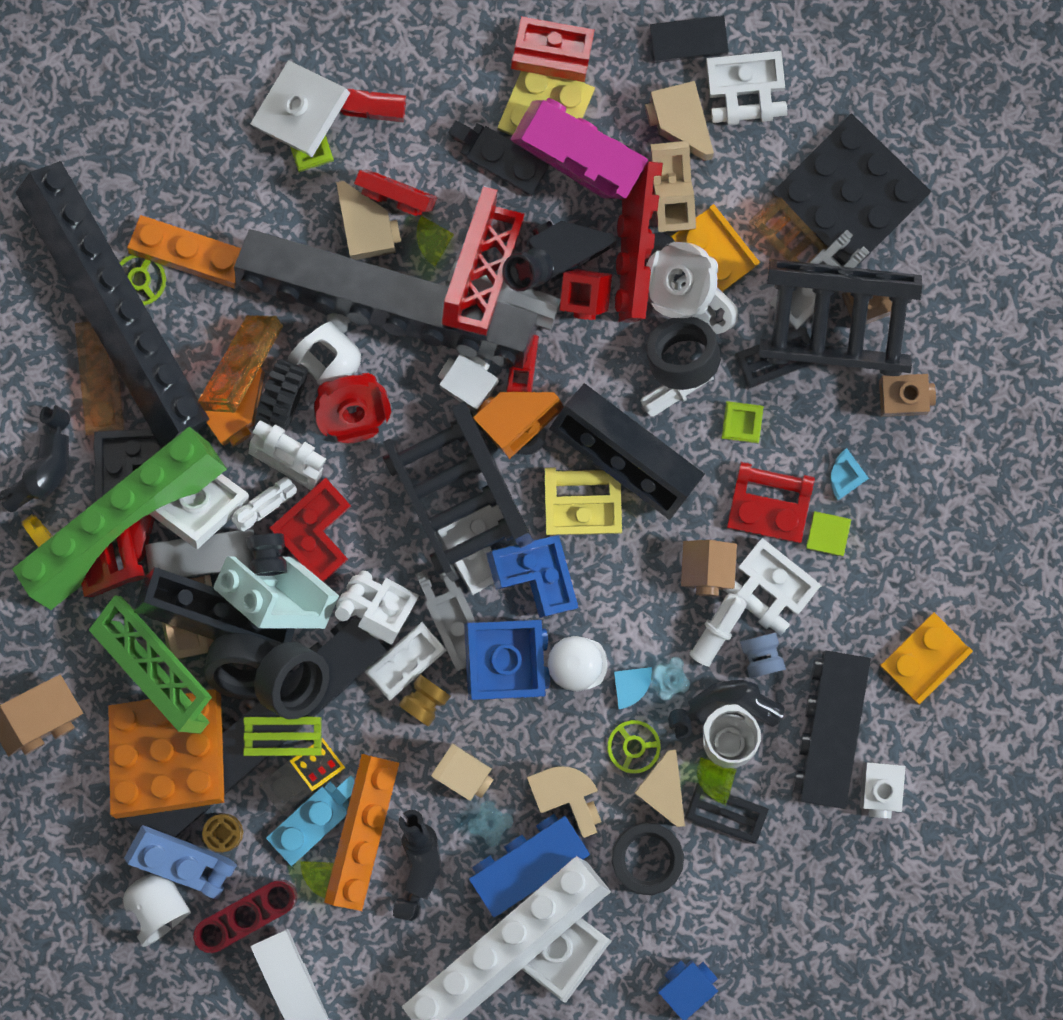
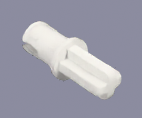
M661 385L642 397L640 401L647 414L654 417L677 401H686V396L702 385L686 390L671 389Z
M727 594L712 620H706L705 626L707 628L689 655L700 664L710 667L712 660L724 641L731 639L732 634L730 632L746 608L747 603L735 594Z

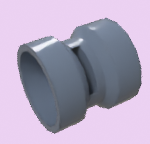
M777 633L740 642L743 653L748 656L749 665L747 666V671L750 679L786 670L784 660L778 656L777 652L779 645ZM771 654V658L756 661V657Z

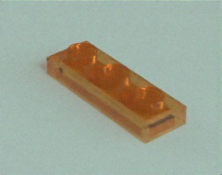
M246 315L198 400L205 411L236 412L283 327L277 316Z
M90 322L75 323L86 435L93 436L94 432L125 430L119 373Z

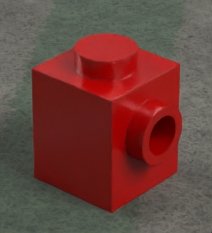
M579 269L563 273L559 311L573 312L574 318L595 320L596 315L608 312L612 274Z

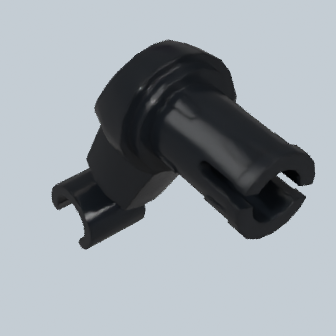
M57 405L54 406L53 410L45 406L40 412V421L50 427V434L41 435L37 460L25 469L22 480L0 492V500L9 497L8 500L1 503L8 512L13 513L17 511L18 508L33 499H46L58 487L69 468V436L61 434V431L68 426L70 415L66 410Z
M730 680L714 683L688 701L691 709L688 711L684 709H674L671 711L668 722L670 729L675 728V737L677 739H684L692 733L691 722L699 718L704 725L707 718L716 709L725 705H739L771 727L776 726L780 721L769 712L782 718L785 708L782 704L776 703L760 694L756 683L745 680ZM725 713V714L741 715V714H739V713Z
M408 810L403 813L407 822L400 816L399 826L404 833L401 843L411 864L404 890L411 894L409 899L398 898L396 900L393 916L398 919L413 921L420 915V898L428 900L442 867L435 831L424 823L422 814L419 811Z

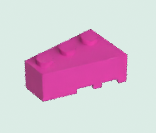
M547 98L546 101H532L510 140L602 198L626 199L648 159L626 147L621 142L601 133L592 123L582 118L577 119L566 113L567 108L551 98Z

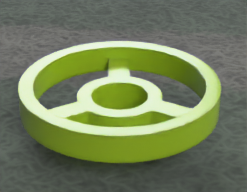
M130 255L124 258L120 264L123 266L129 260L141 257ZM147 259L144 260L141 267L133 268L128 274V278L135 290L145 291L149 296V300L143 301L144 306L156 301L162 295L166 286L164 268L161 264L154 262L161 271L162 284L156 295L149 288L151 276L147 271L151 261ZM136 273H144L146 275V281L141 286L133 284V276Z
M630 720L618 725L612 731L607 746L608 754L613 764L627 773H641L650 769L656 763L661 750L660 739L656 731L647 723L638 720ZM630 724L642 725L652 732L656 741L645 743L639 736H630L624 729V726ZM617 731L625 739L623 751L627 757L623 766L615 760L611 749L612 740ZM632 739H636L641 743L642 748L638 754H631L627 750V744ZM657 747L655 757L650 764L637 770L628 769L632 759L642 756L646 748Z

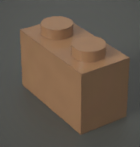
M61 674L0 705V743L8 757L21 750L24 755H28L45 744L42 740L43 738L52 734L56 740L75 729L72 722L84 713Z

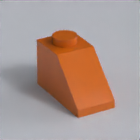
M258 363L200 402L210 419L207 424L223 446L229 442L233 447L237 446L252 435L249 429L255 425V417L265 372Z
M500 392L495 398L489 397L482 402L473 419L479 428L510 459L552 421L564 406L554 392Z

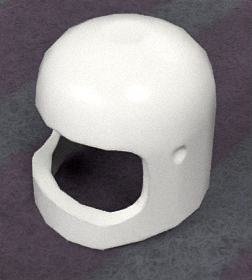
M329 321L306 336L290 353L288 361L308 369V372L317 380V384L321 385L327 381L355 375L360 366L361 353L358 347ZM320 341L336 354L335 359L327 368L309 352L310 347L316 342Z
M571 636L563 638L554 645L549 653L547 665L550 676L557 685L566 690L579 692L594 688L603 682L607 673L608 662L606 653L600 643L585 637Z
M736 704L725 705L716 709L707 718L703 726L704 750L714 764L723 768H737L745 765L755 755L761 742V731L757 721L748 711ZM725 713H739V714L743 715L744 717H741V716H738V715H733V714H725Z
M149 874L136 880L124 893L123 903L126 912H133L141 925V931L137 938L143 947L156 942L171 930L165 924L171 921L173 928L191 913L173 881L155 874Z

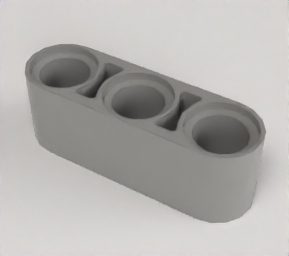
M254 530L214 534L198 549H195L183 539L145 545L148 573L154 567L186 578L199 577V575L209 573L215 575L220 573L227 556L236 557L249 568V563L254 557H252V553L247 549L246 537L253 536Z

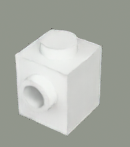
M459 354L455 361L449 358L438 374V377L442 379L439 385L440 389L461 403L465 401L467 406L476 413L482 402L490 396L499 381L497 377L487 371L490 365L477 356L466 358L462 354Z
M864 762L860 808L869 809V817L891 819L892 811L902 812L905 766Z

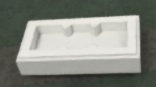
M421 622L368 668L365 673L390 701L447 650Z

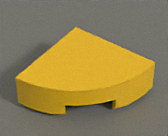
M31 514L22 521L25 530L38 547L52 537L51 533L36 515Z

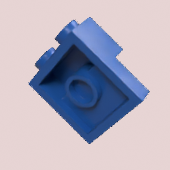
M542 620L464 624L468 700L546 696L545 689H548L550 686V673L548 667L544 666L543 651H546L548 648L547 630L542 628Z

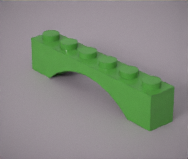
M188 427L12 568L29 597L52 610L80 588L95 560L122 532L158 508L180 498L198 493L226 471L227 468L211 444L191 427Z

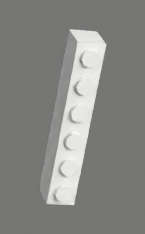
M576 856L406 1002L402 1008L411 1020H463L611 891L589 863Z

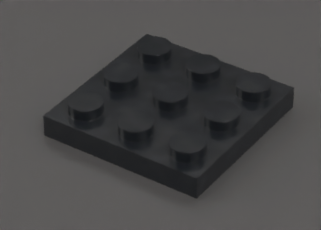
M851 113L772 194L827 248L848 230L853 235L850 238V242L835 254L845 265L850 260V257L863 246L871 253L932 191Z

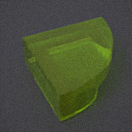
M421 216L417 225V243L422 255L433 267L436 268L454 234Z
M700 757L696 772L700 786L712 799L726 805L737 769L723 768L708 759Z
M300 861L302 876L306 884L314 893L325 899L334 862Z

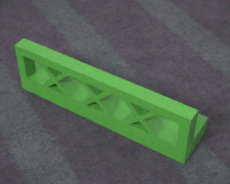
M115 595L89 631L178 732L201 734L209 724L208 719L201 711L211 700V695L140 616L134 613L132 607L123 597ZM118 611L124 616V625L120 621L112 620ZM135 637H143L146 640L147 651ZM165 662L169 666L170 677L158 663ZM180 688H188L196 696V699L191 702Z

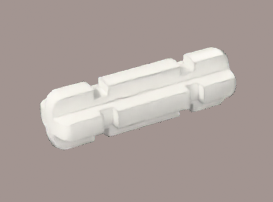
M283 477L273 487H269L249 501L246 506L243 505L231 516L232 522L238 530H247L256 521H260L278 508L281 503H285L297 492L296 486L289 478Z

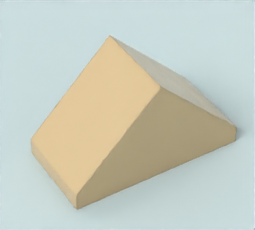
M667 750L634 793L675 826L682 827L685 826L677 753L676 750Z

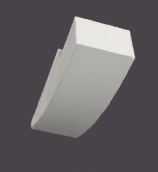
M288 929L250 946L285 1020H329L305 963L302 962Z

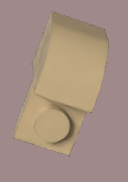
M688 141L650 144L651 162L663 163L662 176H654L653 194L659 195L658 211H655L658 232L696 229L695 198L691 182L690 147Z
M559 766L527 777L540 813L570 803L583 838L598 833L595 825L601 823V819L594 801L586 803L584 796L598 790L587 775L571 767Z

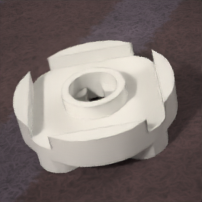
M686 242L667 244L669 246L664 247L661 251H656L646 264L651 269L649 294L654 302L651 304L656 311L671 318H688L694 315H701L707 310L715 295L718 264L714 258L710 257L698 245ZM684 271L687 282L679 291L678 283L674 281L675 274L681 275Z

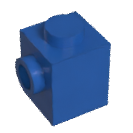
M680 960L664 974L668 981L657 990L682 1020H687L718 992L713 985L718 978L704 962L696 966L692 960L686 965Z

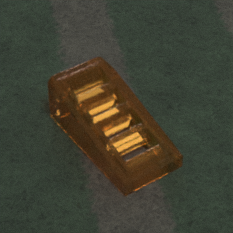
M774 196L749 221L753 228L787 261L800 262L796 257L810 243L819 251L807 263H810L823 249H828L781 197ZM780 211L783 216L769 229L765 224ZM790 221L794 227L779 240L776 234ZM801 232L805 238L790 252L786 246Z

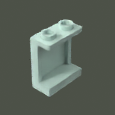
M282 556L287 563V573L274 576H257L236 557H226L213 588L258 628L325 629L339 595L294 557Z

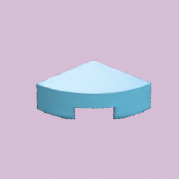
M847 448L837 457L830 476L831 488L837 501L869 479Z
M652 667L614 672L618 709H624L635 704L645 695L651 683Z

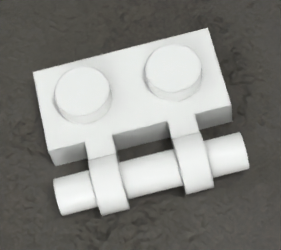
M781 51L706 59L710 98L725 97L726 107L711 108L712 123L727 122V125L739 124V120L760 118L761 122L773 121V117L787 116L786 101L772 102L771 92L785 90ZM758 93L759 104L738 106L737 95Z
M260 420L253 431L255 435L250 441L248 454L310 490L316 487L321 479L326 458L314 452L315 447L306 442L302 445L285 435L283 428L276 424L272 427Z
M761 538L738 567L749 579L743 586L735 581V589L723 590L727 594L731 593L741 597L747 603L746 609L760 619L758 621L760 625L765 629L770 627L781 636L790 624L779 616L780 612L786 606L794 614L798 615L821 587V584ZM758 585L776 598L770 607L752 594Z
M360 571L358 575L350 579L346 587L347 591L342 593L337 600L335 616L341 621H346L354 615L362 618L358 627L367 631L371 636L382 639L392 645L419 595L388 578H385L381 585L372 580V575L368 571Z

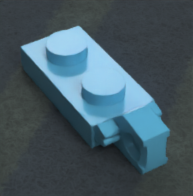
M349 776L338 787L331 781L325 787L322 786L266 837L291 866L346 817L349 806L348 799L351 797L355 782L353 776Z

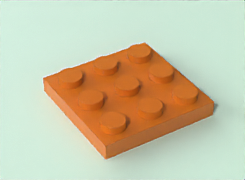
M214 689L206 690L212 698L201 711L209 721V724L201 734L178 732L150 699L108 706L111 816L118 819L225 803L221 693ZM193 693L185 694L191 702L196 699Z

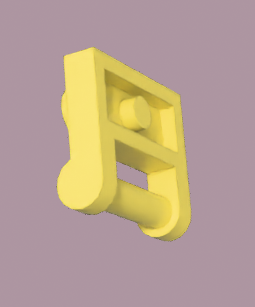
M556 467L544 468L546 536L622 534L621 483L604 470L556 471ZM609 485V495L557 497L556 486Z

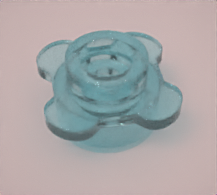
M672 657L669 663H660L653 668L651 683L662 700L669 701L674 694L678 692L685 693L689 689L690 681L685 676L683 671L684 662L679 657ZM671 675L673 676L672 682H670Z
M485 801L481 804V811L477 817L468 822V830L472 834H479L486 840L488 846L494 847L500 844L501 835L505 829L512 827L513 818L510 814H503L497 810L492 801ZM493 820L494 826L488 827L487 821Z

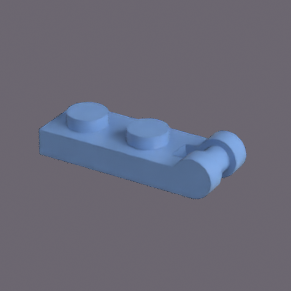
M144 825L141 826L124 857L128 865L196 889L213 899H219L224 890L222 885L227 876L231 877L237 867L236 863L228 857ZM206 866L213 868L209 877L202 875Z

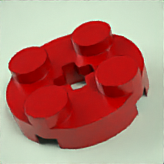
M362 373L360 375L341 377L334 381L324 382L317 389L318 396L314 402L317 426L325 436H327V433L336 436L338 442L358 443L368 440L379 433L378 427L385 419L387 423L390 418L391 405L385 388L377 382L373 374ZM358 406L355 413H349L346 408Z

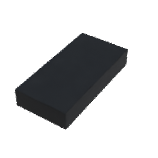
M724 15L650 24L654 63L727 55L729 53Z

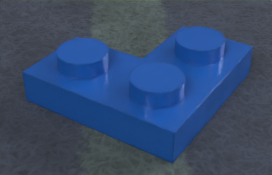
M559 535L535 540L522 548L514 545L486 553L495 589L498 590L530 582L539 618L579 608Z

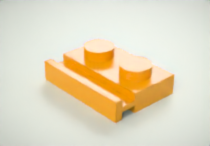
M714 204L696 217V229L679 230L671 236L675 242L698 245L710 257L716 260L718 264L717 287L722 292L760 264V261Z
M933 612L880 667L920 705L973 650Z

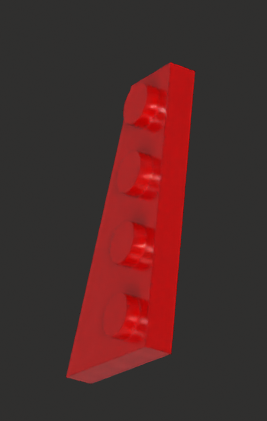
M648 161L627 198L620 199L622 200V215L618 218L617 234L618 237H621V252L618 253L616 259V272L620 275V289L616 292L615 310L619 312V322L635 323L646 319L651 269L649 266H644L645 259L650 257L654 248L655 234L648 228L653 211H658L659 195L652 192L654 176H662L663 163Z

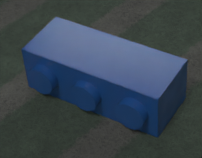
M555 813L536 825L539 832L528 840L522 834L506 844L504 848L507 853L496 861L490 855L471 867L475 874L469 880L494 918L539 889L576 856L583 860L590 855L565 815L558 819Z

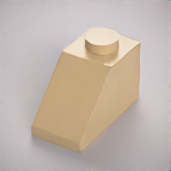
M695 81L652 91L650 94L651 103L645 104L650 127L657 125L659 135L671 142L688 141L690 153L704 161L711 160L714 151Z
M345 181L336 182L350 258L360 260L396 253L394 243L401 242L398 221H390L386 209L362 195L361 192Z
M456 744L450 746L431 775L469 801L472 800L474 795L482 798L494 780L488 776L492 768Z

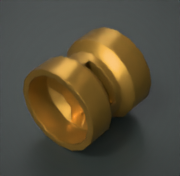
M420 674L414 682L416 692L404 696L398 705L429 727L435 719L436 705H445L451 696Z
M224 813L215 815L207 820L203 827L202 836L208 848L215 852L223 853L233 850L240 844L244 831L238 818Z

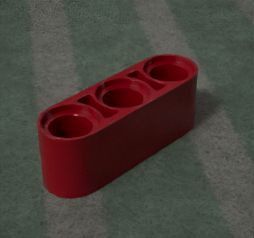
M286 880L272 881L202 920L194 930L193 939L195 945L205 953H215L281 917L294 908L298 897L296 888ZM274 887H283L288 891L290 898L286 907L277 908L270 902V892ZM246 905L255 911L256 920L252 926H243L237 921L236 912L240 906ZM208 924H214L221 929L222 940L218 945H210L203 938V930Z

